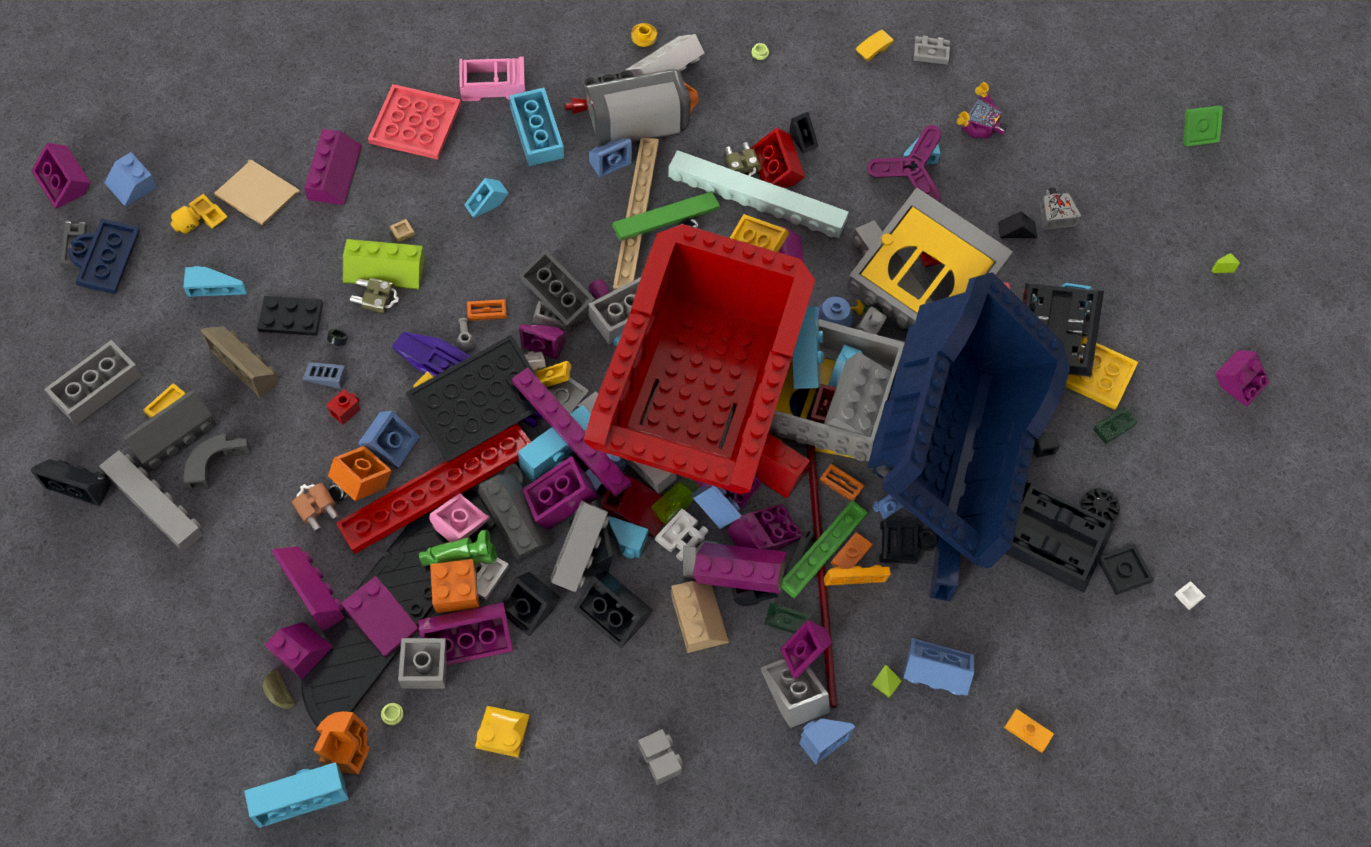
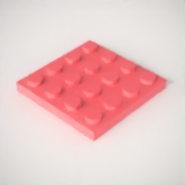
M392 84L369 135L368 142L369 144L438 160L460 109L461 100Z

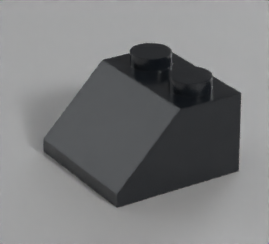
M527 572L515 578L502 602L504 603L506 618L530 636L553 612L561 597L532 573Z

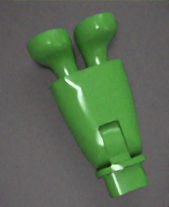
M481 530L475 543H472L470 538L437 545L433 548H428L425 552H420L419 558L423 566L473 559L475 565L477 563L495 564L497 552L494 543L491 544L489 531Z

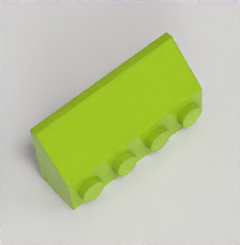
M347 239L343 253V283L356 284L358 278L368 281L370 278H376L395 283V288L419 290L425 261L423 246Z

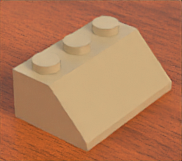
M690 581L671 586V597L687 653L729 643L712 585Z

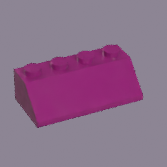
M322 129L304 186L308 200L345 205L362 147L361 144L341 131Z
M704 542L696 555L693 576L699 584L781 593L787 552Z
M299 546L275 548L271 551L322 632L345 618L341 612L344 610L338 598L335 600L332 598L331 595L334 593L328 582L323 584L321 579L324 576L318 567L313 569L310 563L314 561L307 551L303 553Z
M503 602L418 620L420 638L446 639L447 665L513 651Z

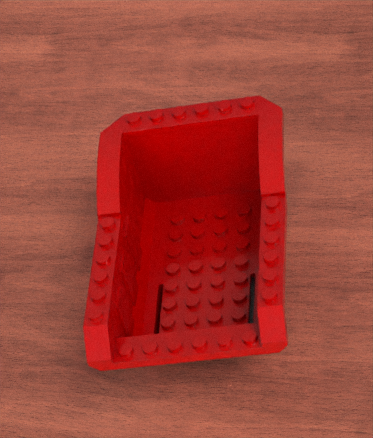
M684 224L657 233L637 288L631 312L591 411L584 442L590 448L738 494L749 493L815 284L814 277L802 260Z

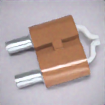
M323 483L309 486L304 484L300 487L301 491L297 494V497L292 501L303 522L306 524L310 523L315 532L322 529L316 520L322 512L324 514L328 512L333 520L339 518L338 513L334 509L336 503ZM304 488L308 489L309 492L304 494Z

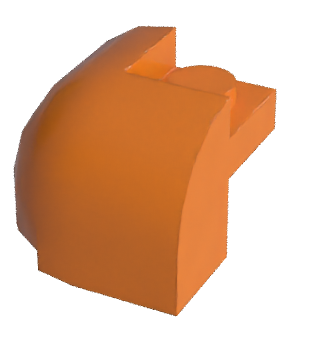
M335 712L327 716L317 727L316 730L321 735L313 751L320 756L319 761L322 764L328 765L336 762L341 772L359 775L370 746H367L366 735L369 729L353 712Z

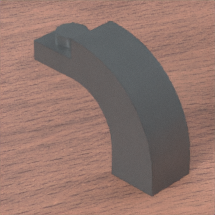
M220 434L198 445L190 454L184 469V483L188 490L210 488V471L219 460L230 456L251 454V447L247 438L229 440L226 434Z

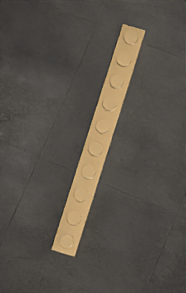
M641 138L626 218L647 212L659 139ZM643 234L622 240L613 291L635 280Z

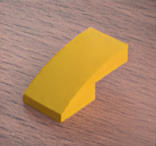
M880 30L862 42L856 48V51L865 60L870 61L879 52H884L894 42V39L885 31Z
M204 194L188 204L189 208L193 207L200 218L212 229L228 219L226 214Z

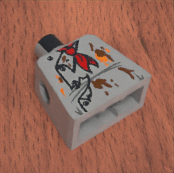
M1056 188L1047 189V196L1043 197L1040 204L1043 230L1077 226L1081 214L1068 193L1058 194Z

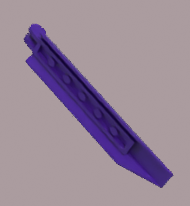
M403 332L392 346L413 367L424 374L429 372L433 377L471 357L440 338ZM539 412L533 414L536 417L542 418ZM530 417L523 420L524 423L533 428L537 426L536 421Z

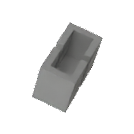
M663 729L638 740V747L646 763H649V770L657 785L681 775V767L684 766L680 755H675L671 749L674 744L670 735H665Z

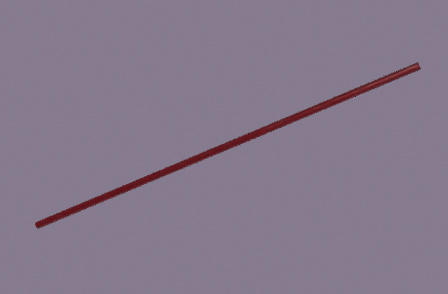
M802 388L803 408L810 390L809 388ZM811 407L807 416V420L811 419ZM806 444L807 459L810 460L809 482L815 534L814 541L816 542L822 535L815 446ZM824 564L817 572L821 623L831 638L827 586L824 583L826 575ZM831 644L824 651L829 708L837 707Z

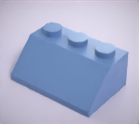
M911 638L904 669V678L911 683H923L933 689H945L955 695L963 694L967 696L974 676V655Z

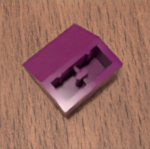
M1237 350L1215 373L1221 388L1247 407L1270 383L1257 352Z

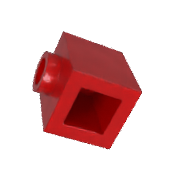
M345 389L326 404L329 414L342 425L361 410L358 397L354 393L349 394Z

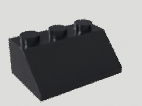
M48 459L32 467L30 470L43 488L97 506L101 505L111 487L105 474L101 472L92 473L82 466L74 467L63 460L55 461Z
M600 499L590 503L602 509ZM577 510L573 513L572 520H569V526H570V527H571V524H572V522H573V519H574V517H575V515H576ZM607 527L605 529L601 528L598 535L601 537L598 548H593L590 556H593V560L589 569L585 568L583 572L585 577L594 576L603 571L609 572L613 553Z
M607 571L593 576L574 607L575 610L620 648L645 624L653 611L652 608Z

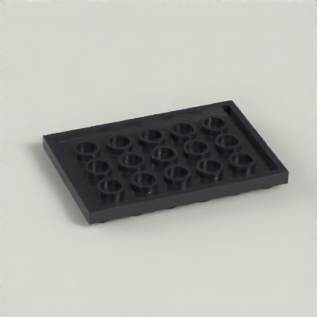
M512 335L406 392L407 398L447 463L538 412L512 383V378L526 368H529L537 377Z

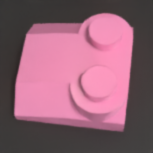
M460 493L430 513L429 519L438 533L449 542L469 538L490 517Z

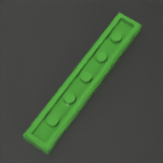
M711 191L615 221L612 227L621 241L681 222L684 219H691L716 211L720 208V205Z
M852 500L783 578L781 588L795 599L866 517L868 512Z

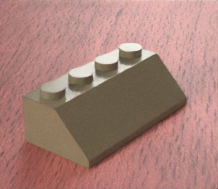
M224 326L200 330L209 350L259 398L278 384L277 372L271 366L267 367L260 355H254L247 343H241L233 330L229 332Z

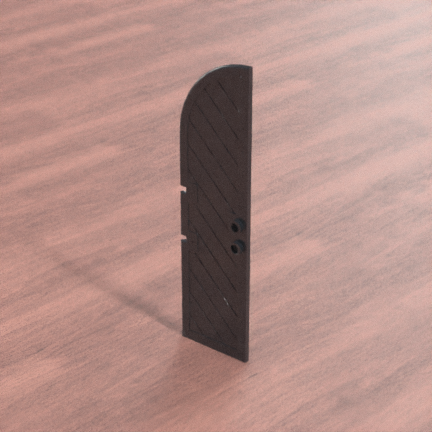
M468 489L461 493L462 496L490 517L485 524L469 536L472 543H475L481 530H488L490 533L496 524L479 493ZM440 506L410 522L387 550L391 554L390 558L387 559L382 556L356 589L358 590L376 576L417 627L419 626L418 620L424 619L433 608L430 565H422L419 553L427 551L428 548L449 543L446 538L434 529L429 519L430 513ZM345 610L341 611L345 617L343 620L319 635L332 645V649L302 679L303 701L310 718L317 727L327 716L335 712H353L401 649L400 645L384 657L348 616Z

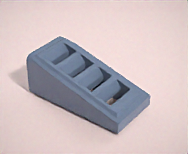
M309 362L303 376V381L341 389L347 370L343 365ZM312 369H316L314 376H310ZM320 370H323L321 377H319L318 374Z

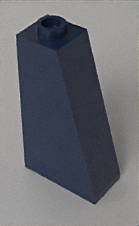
M937 535L938 541L935 551L930 598L951 601L958 587L960 552Z

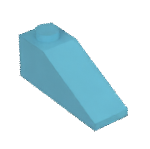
M185 267L184 289L188 297L247 294L245 285L241 280L207 267Z

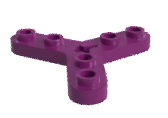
M935 125L927 126L908 157L871 160L867 166L868 173L873 178L909 177L915 189H920L940 203V193L924 168L941 139L940 129ZM913 162L918 166L914 172L910 168L904 169V167L911 166Z

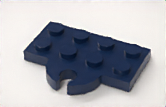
M101 218L95 234L86 233L74 238L71 241L73 247H84L80 252L68 248L71 261L75 266L81 268L76 279V285L116 294L140 233L139 227Z

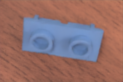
M889 494L879 501H875L873 505L875 512L880 511L884 520L903 507Z

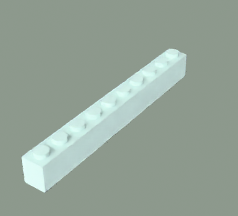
M678 150L669 165L668 177H671L674 181H682L691 187L704 189L706 192L712 191L726 200L731 199L743 206H751L760 212L773 214L776 218H784L793 224L806 226L812 231L823 232L829 237L839 238L847 222L848 211Z

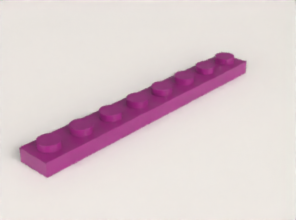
M526 368L512 378V383L614 497L631 486V481L605 452L592 449L584 442L586 431L529 368Z

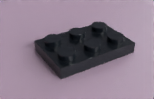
M264 296L257 327L258 332L317 336L323 301L321 299Z

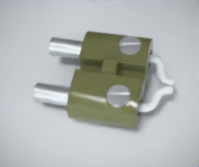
M747 142L742 144L744 149L742 154H738V152L733 153L731 147L725 148L727 154L725 162L728 169L742 174L748 173V176L756 174L761 170L754 149H750Z
M358 278L356 284L367 287V292L364 293L363 298L353 295L350 298V302L361 304L363 309L383 314L394 303H398L399 300L396 296L395 283L376 278H370L369 281ZM394 293V298L396 300H393L391 303H389V299H392Z

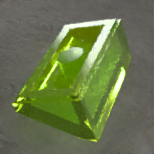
M678 482L652 506V510L667 525L681 509L685 510L693 502L694 499L691 496L693 492Z

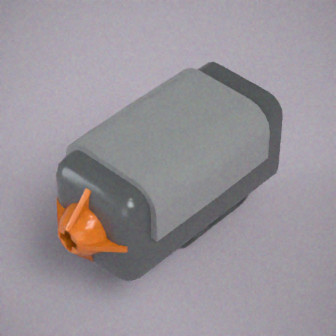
M677 69L637 76L630 70H623L591 76L584 80V96L587 103L588 116L598 146L605 145L619 138H627L634 143L639 142L641 138H659L678 134L680 130L688 127L690 113L698 103L697 91L684 82L682 74Z

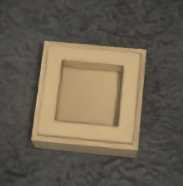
M407 219L389 226L398 243L415 235Z

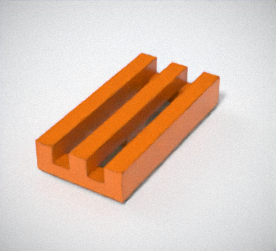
M506 299L467 302L468 321L507 318ZM488 306H502V308H490ZM473 307H484L483 309L471 310V308Z
M830 464L819 480L850 501H855L856 497L865 487L864 484L833 464ZM831 471L834 472L835 474L839 475L840 477H842L843 479H845L846 481H848V482L851 483L852 485L856 486V487H857V490H855L854 488H852L851 486H849L848 484H846V482L843 481L842 479H838L837 477H835L834 475H832L830 472H831Z

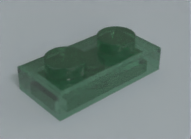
M1124 407L1095 425L1093 430L1107 444L1134 427L1138 421Z
M770 603L764 624L795 634L807 620H810L811 615Z

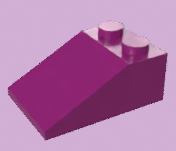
M376 576L341 602L348 616L384 657L401 645V638H410L419 630L417 625Z

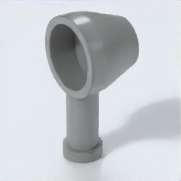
M460 318L458 319V324L460 325L461 334L456 340L457 349L468 353L475 348L476 341L468 333V319Z

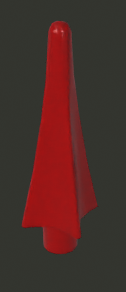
M571 98V103L564 104L565 111L572 110L573 114L588 110L585 99Z

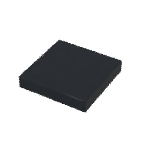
M1135 544L1101 555L1099 564L1115 595L1154 581Z

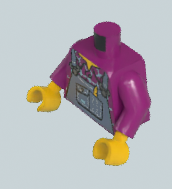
M986 82L981 83L975 89V93L982 95V97L977 99L969 113L964 111L959 114L960 118L957 119V124L963 125L961 130L967 132L972 138L989 139L994 131L1004 135L1008 125L1000 122L1002 111L994 104L989 93H986L989 90Z

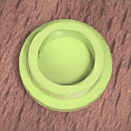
M758 43L752 48L751 54L757 60H764L768 57L769 50L765 44Z
M396 703L387 704L381 711V718L387 725L398 724L404 715L402 707Z

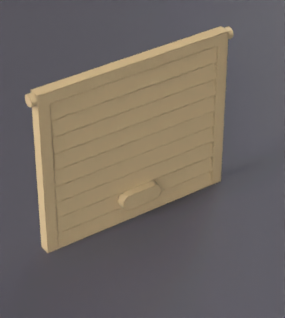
M248 160V163L214 194L263 226L301 191L253 160Z

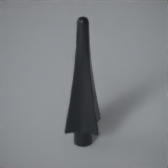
M808 531L806 536L801 535L783 578L812 547L815 537L814 533Z

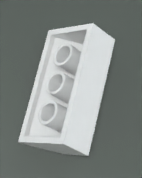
M696 34L678 36L626 70L632 71L635 76L669 69L682 71L687 68V64L700 60L699 57L704 54V51Z

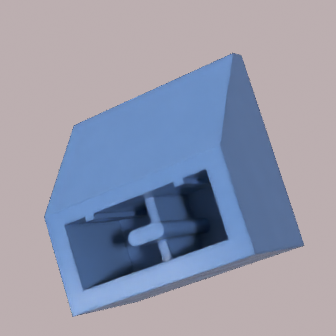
M704 483L691 496L720 529L741 517V514L738 512L741 508L731 496L728 498L724 496L727 494L724 489Z

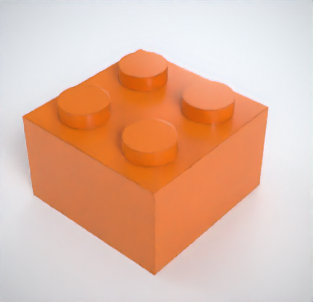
M362 446L334 457L328 477L354 501H357L385 489L392 470L366 446Z
M473 559L430 564L432 603L436 613L479 607L477 568Z

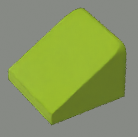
M1231 253L1216 261L1212 272L1234 273L1240 262Z

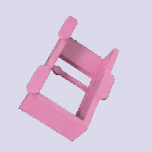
M519 57L518 59L463 61L459 59L462 101H479L485 97H506L510 100L509 95L525 92L524 57ZM495 72L494 82L467 83V73ZM497 72H507V81L498 82Z

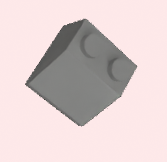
M401 638L398 677L401 688L445 689L447 672L446 639Z

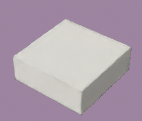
M1191 581L1174 594L1188 610L1206 597Z

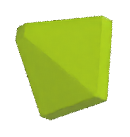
M885 665L872 683V686L890 698L901 683V680Z

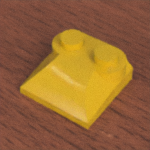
M487 706L481 727L477 732L475 748L519 758L530 715Z

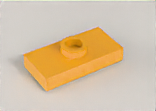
M1018 709L1014 711L1004 727L1041 753L1054 735V733Z

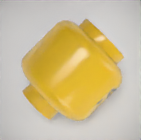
M182 206L171 214L172 222L170 224L176 232L181 231L187 234L199 226L201 218L193 207Z

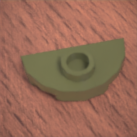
M278 669L271 670L263 679L262 686L265 695L276 706L284 709L292 708L295 703Z

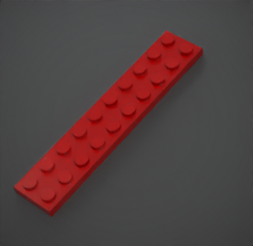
M516 424L449 463L444 461L338 521L336 525L355 555L444 504L456 495L465 492L519 461L518 451L531 443V441L519 425Z

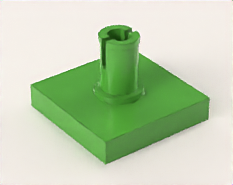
M1219 105L1186 110L1183 144L1185 146L1220 142L1223 107Z

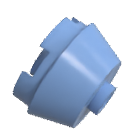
M830 297L818 307L820 320L851 327L854 316L849 303L845 299Z

